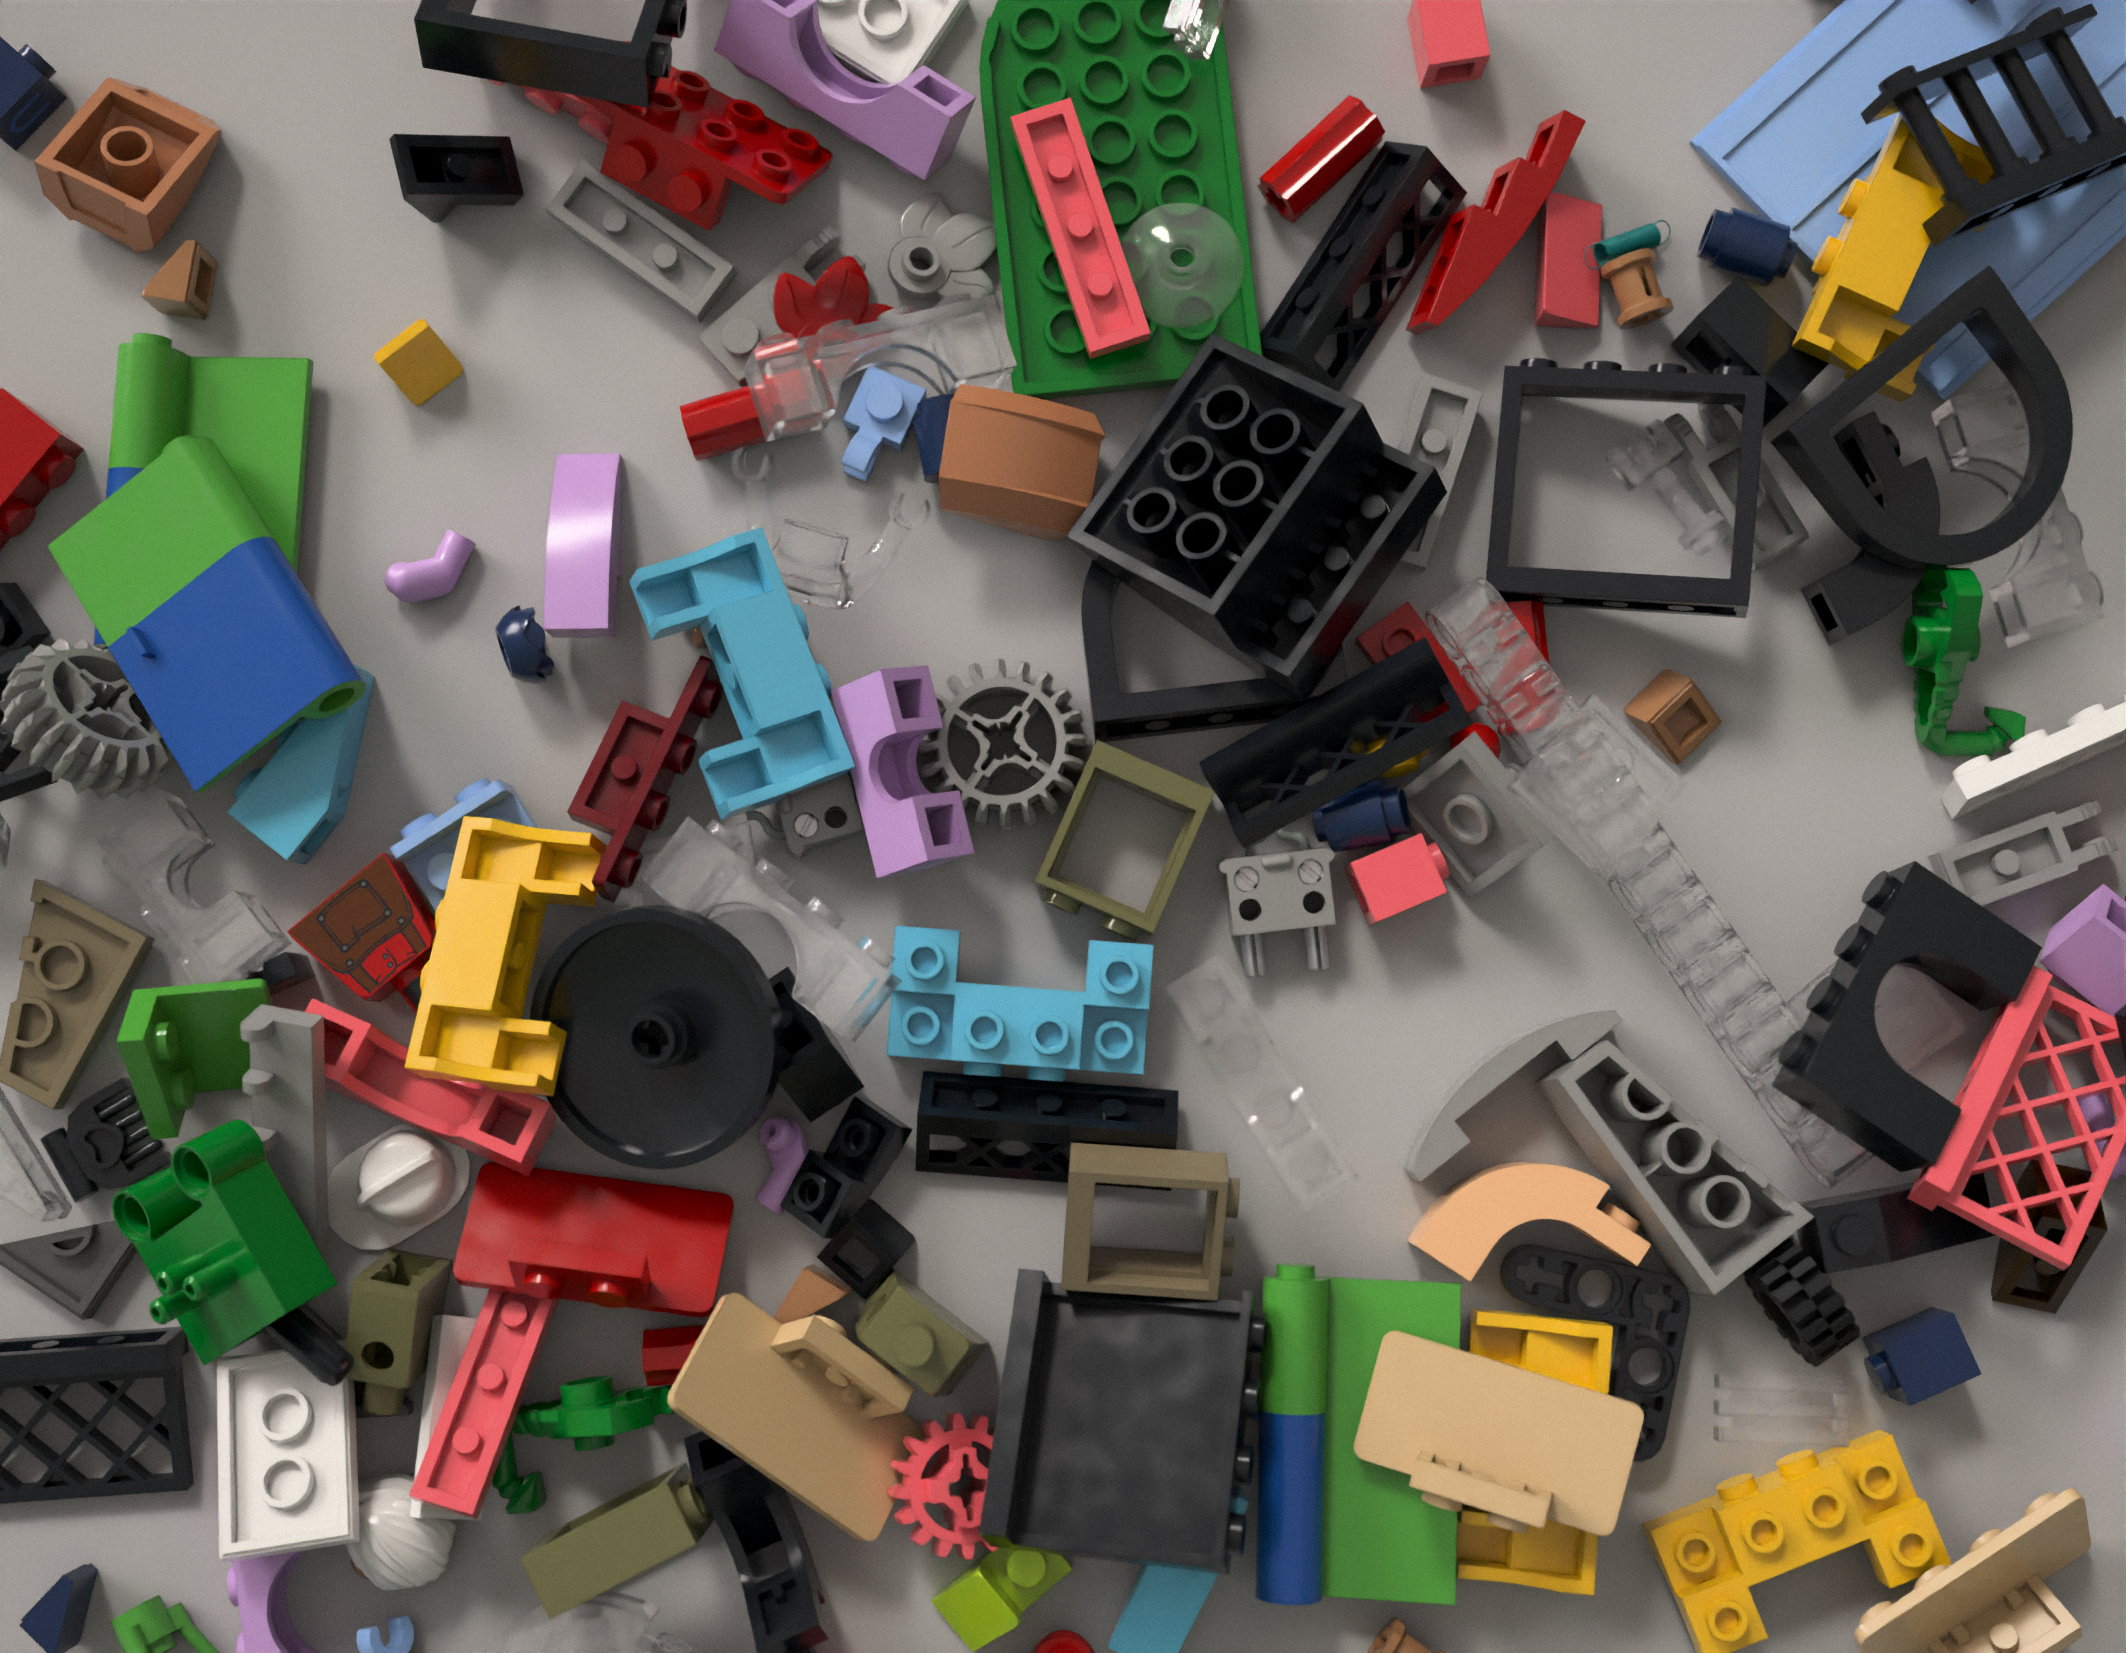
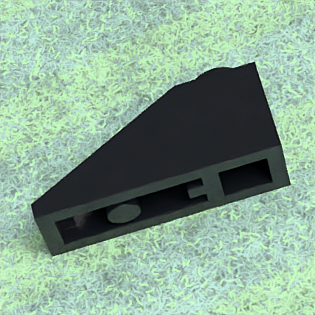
M1984 1172L1971 1175L1961 1195L1986 1208H1991ZM1915 1182L1798 1202L1814 1216L1813 1219L1797 1230L1799 1246L1804 1250L1807 1257L1811 1256L1817 1263L1819 1271L1826 1274L1890 1263L1995 1236V1234L1939 1205L1930 1211L1907 1199Z

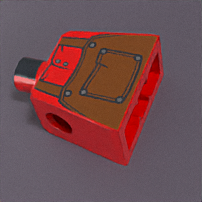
M382 853L287 932L293 940L365 1001L380 1002L397 990L417 1015L422 994L420 977L424 965L430 960L436 935L435 917L404 862L396 860L392 855Z

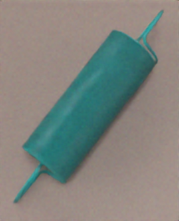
M1659 220V221L1655 222V224L1658 223V222H1662V221L1665 222V223L1668 225V227H1669V236H1670V231H1671V229H1670V226H1669V224L1667 223V221ZM1649 223L1589 246L1585 251V255L1588 249L1594 246L1593 254L1596 261L1600 264L1599 267H1589L1586 263L1585 255L1584 261L1588 268L1594 270L1626 253L1644 248L1653 249L1664 244L1666 241L1660 244L1661 234L1658 227L1653 223Z

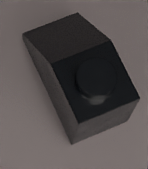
M786 967L768 979L778 1002L783 1026L784 1050L778 1083L811 1123L858 1092L864 1085L827 1023L789 967Z

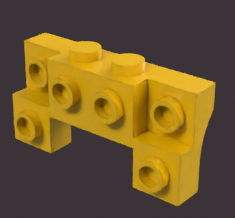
M1900 113L1895 118L1870 175L1863 181L1855 178L1842 199L1838 214L1846 217L1837 239L1828 236L1815 258L1811 271L1820 276L1811 293L1814 296L1791 345L1796 349L1845 370L1843 375L1845 379H1848L1911 327L1892 318V316L1899 312L1931 242L1922 224L1943 207L1940 197L1944 194V191ZM1935 118L1968 178L1976 177L1980 185L1991 181L1989 177L1994 171L1981 148L1956 135ZM1987 225L1977 228L1974 231L1979 232ZM1935 343L1879 388L1876 393L1899 403L1911 397L1917 386L1912 380L1923 356L1933 350Z
M463 816L445 897L440 901L436 909V935L430 960L424 965L420 977L422 994L404 1068L424 1078L480 1083L498 1091L545 1096L554 1095L567 1032L551 1022L522 1019L547 903L595 907L598 892L592 884V878L608 847L592 833L541 829L494 818Z
M1471 1308L1468 1352L1608 1394L1613 1326L1605 1322L1542 1317L1532 1313ZM1462 1505L1461 1511L1457 1512V1578L1512 1583L1563 1593L1594 1595L1598 1535L1549 1519H1545L1543 1529L1529 1525L1527 1533H1519L1490 1523L1487 1520L1489 1511L1470 1505Z
M1878 1429L1816 1455L1813 1450H1801L1791 1453L1776 1462L1778 1468L1776 1471L1758 1478H1754L1751 1473L1728 1478L1716 1486L1718 1494L1642 1523L1653 1554L1668 1582L1697 1653H1731L1768 1638L1748 1587L1859 1542H1863L1878 1581L1889 1588H1894L1919 1578L1935 1566H1948L1952 1564L1927 1502L1916 1495L1892 1434Z

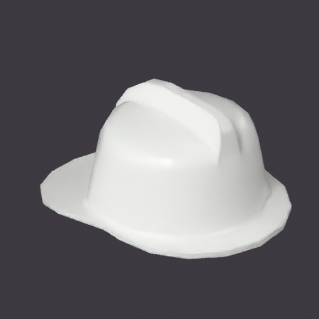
M407 1123L387 1130L347 1155L332 1170L327 1181L329 1226L342 1241L361 1250H383L401 1243L446 1215L461 1201L470 1179L471 1163L466 1149Z

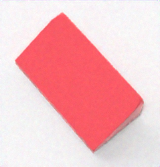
M1550 192L1539 209L1534 326L1597 329L1599 320L1600 268L1594 270L1588 268L1584 261V255L1589 246L1601 242L1602 205L1561 193ZM1592 246L1586 252L1585 260L1589 267L1597 268L1600 264L1594 257V246Z

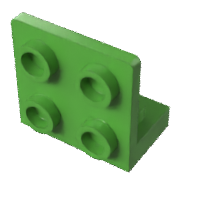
M248 979L133 990L118 1035L117 1045L152 1140L178 1137L185 1111L192 1109L194 1106L196 1092L243 1088L242 1077L250 1070V1042L241 1039L240 1025L261 1004L274 1006L265 980Z

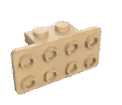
M730 1293L722 1296L668 1393L669 1407L860 1542L875 1540L879 1536L897 1499L888 1495L887 1488L901 1484L903 1480V1474L896 1472L890 1467L891 1461H908L911 1453L902 1442L905 1436L913 1437L920 1441L925 1438L923 1428L903 1413L915 1388L895 1374L896 1369L880 1356L871 1352H864L846 1338V1330L840 1324L827 1317L813 1315L781 1324L739 1293Z
M1392 1330L1385 1334L1381 1342L1354 1442V1451L1362 1460L1412 1475L1409 1486L1423 1490L1421 1499L1433 1506L1455 1512L1461 1511L1463 1503L1489 1511L1487 1520L1490 1523L1519 1533H1527L1529 1525L1543 1529L1545 1519H1549L1596 1535L1606 1536L1614 1531L1644 1421V1413L1638 1404L1403 1331Z
M2069 1488L2059 1495L2055 1492L2042 1495L2026 1509L2024 1518L2004 1531L1996 1528L1984 1533L1971 1545L1968 1555L1949 1567L1938 1565L1931 1568L1917 1580L1913 1591L1892 1604L1890 1601H1884L1870 1608L1861 1617L1859 1627L1854 1632L1859 1653H2058L2083 1637L2081 1626L2043 1581L2082 1556L2090 1548L2091 1539L2085 1499L2075 1488Z

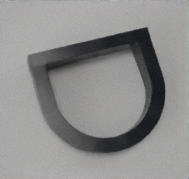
M1988 265L1775 437L1771 444L1786 460L1835 524L1858 546L1878 558L1902 567L1919 570H1944L1943 568H1957L1970 565L2001 552L2024 537L2039 522L2056 498L2068 468L2072 450L2073 419L2070 397L2058 364L1997 273ZM1962 322L2015 389L2027 418L2029 456L2027 467L2017 492L1996 518L1973 532L1956 535H1938L1911 528L1894 518L1880 506L1830 437L1829 431L1841 419Z
M1092 560L1082 592L1081 616L1083 648L1095 743L1097 740L1108 742L1270 723L1348 680L1343 646L1341 644L1304 698L1268 678L1123 694L1120 692L1111 629L1113 602L1122 581L1096 561Z

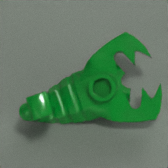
M1969 568L1927 570L1920 583L1912 592V616L1905 622L1901 640L1904 663L1907 667H1914V673L1916 674V679L1914 680V692L1916 694L1914 699V711L1916 713L1914 725L1917 740L1928 750L1938 755L1993 756L1995 751L2004 749L2008 740L2017 741L2024 737L2025 716L2009 709L1985 706L1984 716L1993 724V726H1986L1985 732L1947 730L1946 722L1951 717L1953 711L1952 704L1957 699L1960 691L1959 684L1963 681L1968 662L1976 661L1980 652L1981 636L1978 624L1983 601L1981 585L1975 573ZM1943 600L1945 601L1947 608L1943 607Z
M594 1376L560 1384L561 1399H555L548 1403L545 1401L536 1402L528 1406L520 1405L492 1479V1487L498 1489L500 1497L510 1500L505 1507L509 1515L532 1513L545 1505L546 1501L542 1472H532L526 1476L524 1481L523 1477L517 1476L512 1431L522 1435L529 1433L534 1437L541 1438L547 1436L550 1439H574L575 1451L604 1448L615 1443L614 1435L654 1424V1416L673 1415L675 1412L669 1407L667 1400L672 1385H646L614 1390L612 1376Z

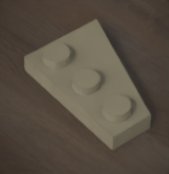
M34 879L30 899L31 902H35L29 937L23 936L19 960L24 961L17 1000L10 1005L0 1058V1082L54 1110L64 1108L155 938L45 880Z

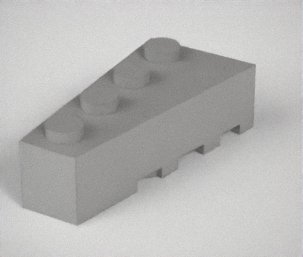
M1608 1040L1594 1043L1573 1061H1562L1534 1082L1602 1178L1610 1185V1189L1629 1215L1641 1223L1639 1229L1651 1243L1673 1276L1686 1287L1688 1294L1716 1295L1814 1218L1798 1202H1791L1770 1184L1771 1179L1752 1163H1745L1718 1139L1720 1136L1701 1119L1695 1120L1672 1100L1673 1096Z

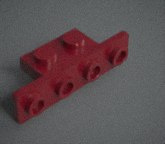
M702 655L699 657L670 719L626 701H621L567 811L571 820L612 836L592 878V884L602 899L614 903L621 888L629 889L635 882L643 861V854L639 851L649 830L656 832L665 820L670 805V796L667 795V792L676 774L684 775L693 761L697 748V740L693 738L702 719H711L719 707L723 695V686L720 683L713 660Z

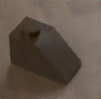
M2030 1160L2015 1185L2021 1200L2051 1192L2038 1160ZM2056 1164L2065 1188L2087 1183L2092 1174L2088 1170ZM2081 1196L2070 1198L2075 1210ZM2101 1198L2071 1265L2064 1271L2000 1238L1991 1286L1992 1301L2056 1314L2108 1231ZM2056 1202L2027 1209L2026 1212L2035 1233L2060 1245L2067 1228ZM2012 1214L2004 1216L2005 1218L2015 1222Z

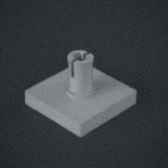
M1473 732L1403 788L1408 802L1411 827L1417 834L1422 833L1427 845L1434 842L1437 844L1446 861L1449 873L1469 898L1542 848L1558 834L1556 829L1528 797L1527 794L1531 791L1532 784L1527 772L1514 763H1508L1503 766L1476 732Z

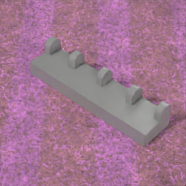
M261 1004L240 1025L241 1039L250 1042V1070L242 1077L243 1092L251 1095L252 1127L259 1135L264 1146L266 1161L320 1252L329 1242L324 1016Z

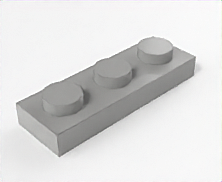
M583 159L545 208L549 216L699 323L737 274L732 264L606 175L600 173L599 170Z
M1426 372L1420 378L1397 448L1412 457L1434 466L1447 490V494L1397 564L1421 573L1426 569L1484 391Z

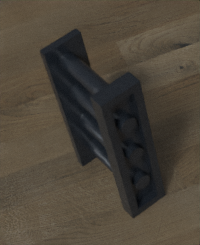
M2092 3L2064 14L2061 7L2054 8L2033 20L2023 31L1917 72L1914 65L1907 66L1893 73L1878 85L1881 94L1861 113L1866 125L1900 112L1944 191V194L1940 197L1943 207L1922 224L1934 247L2126 166V121L2123 116L2115 118L2070 39L2098 15ZM2047 53L2091 131L2086 137L2087 141L2079 144L2075 136L2066 137L2025 61ZM1997 72L1999 73L2043 151L2038 157L2039 161L2029 164L2026 157H2017L1975 81ZM1947 92L1951 94L1994 171L1989 177L1991 181L1980 185L1976 177L1968 178L1927 105V100Z

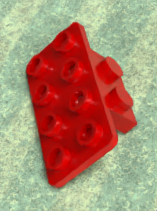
M671 66L669 78L659 77L649 108L574 95L615 117L600 173L708 231L720 223L733 181L773 203L786 204L829 168L833 157L832 153L819 145L816 138L803 130L787 128L766 117L757 105L745 100L733 99L710 87L709 82L701 75L691 71L679 70Z
M489 1162L484 1164L478 1172L453 1266V1273L456 1281L463 1286L529 1294L541 1299L558 1298L595 1303L607 1308L625 1307L703 1318L710 1315L715 1307L734 1214L733 1199L728 1194L541 1168H533L529 1177L498 1163Z

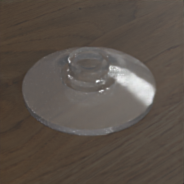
M1170 203L1156 207L1135 221L1122 241L1121 247L1145 317L1156 323L1170 327H1192L1206 323L1217 317L1230 305L1240 288L1244 271V258L1238 237L1222 217L1203 206L1191 203ZM1177 249H1186L1193 255L1194 261L1186 267H1179L1171 261L1170 255Z

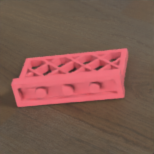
M2033 965L2017 1000L1999 1006L1953 1101V1104L1961 1108L1962 1111L1935 1165L1921 1168L1907 1199L1930 1211L1939 1205L2064 1271L2071 1265L2126 1142V1099L2121 1091L2122 1088L2126 1087V1076L2115 1078L2102 1046L2121 1043L2115 1017L2049 985L2053 975ZM2049 1008L2072 1018L2082 1040L2053 1047L2043 1024ZM2095 1030L2102 1033L2103 1035L2097 1036ZM2035 1040L2039 1051L2028 1054ZM2087 1051L2101 1082L2072 1090L2059 1058ZM2044 1062L2057 1094L2028 1101L2018 1078V1073L2021 1067ZM2106 1093L2117 1119L2113 1127L2091 1133L2077 1100ZM2010 1094L2014 1105L2003 1107ZM2062 1104L2076 1137L2047 1144L2033 1111ZM2019 1115L2032 1148L2003 1156L1992 1128L1998 1120ZM2107 1140L2100 1154L2096 1143ZM2081 1147L2092 1174L2087 1183L2065 1188L2052 1154ZM1984 1148L1989 1160L1977 1162ZM2037 1158L2051 1192L2021 1200L2007 1166ZM1993 1170L2007 1204L1986 1208L1961 1194L1971 1175ZM2081 1196L2075 1210L2070 1198ZM2056 1202L2067 1228L2060 1245L2035 1233L2027 1215V1209ZM2008 1214H2012L2013 1219H2014L2015 1222H2013V1221H2011V1220H2009V1219H2007V1218H2005V1217H2003V1216L2008 1215Z

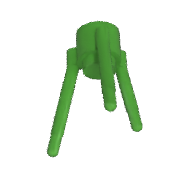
M160 1595L137 1605L110 1622L123 1653H166L177 1646L172 1635L176 1631L198 1653H220L191 1622L182 1602L167 1609Z

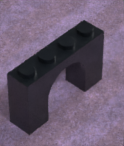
M1913 861L1890 872H1880L1866 887L1862 895V902L1866 906L1858 922L1851 925L1837 942L1834 954L1839 958L1830 975L1822 979L1811 992L1806 1003V1008L1811 1012L1802 1029L1796 1031L1782 1047L1778 1056V1062L1782 1067L1772 1084L1775 1089L1899 1172L1934 1166L1962 1109L1903 1070L1886 1051L1875 1022V1000L1881 981L1894 965L1910 967L1931 977L1979 1011H1984L2017 1000L2042 949L2040 945L1916 861Z

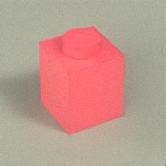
M1413 0L1407 21L1420 89L1481 79L1491 55L1481 1Z
M1422 833L1343 867L1368 926L1447 893L1442 880L1450 877L1446 861L1435 842L1427 845Z

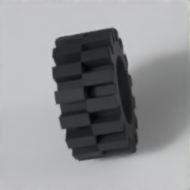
M1787 1238L1742 1273L1746 1277L1747 1286L1754 1291L1752 1295L1765 1309L1764 1313L1768 1319L1772 1320L1778 1327L1777 1331L1784 1339L1787 1338L1798 1355L1801 1353L1803 1359L1808 1364H1812L1813 1367L1819 1366L1861 1336L1859 1334L1860 1328L1854 1322L1856 1319L1853 1313L1845 1307V1300L1839 1292L1833 1289L1831 1280L1825 1273L1822 1274L1819 1271L1817 1263L1811 1256L1807 1257L1804 1250L1798 1244H1794L1791 1239Z

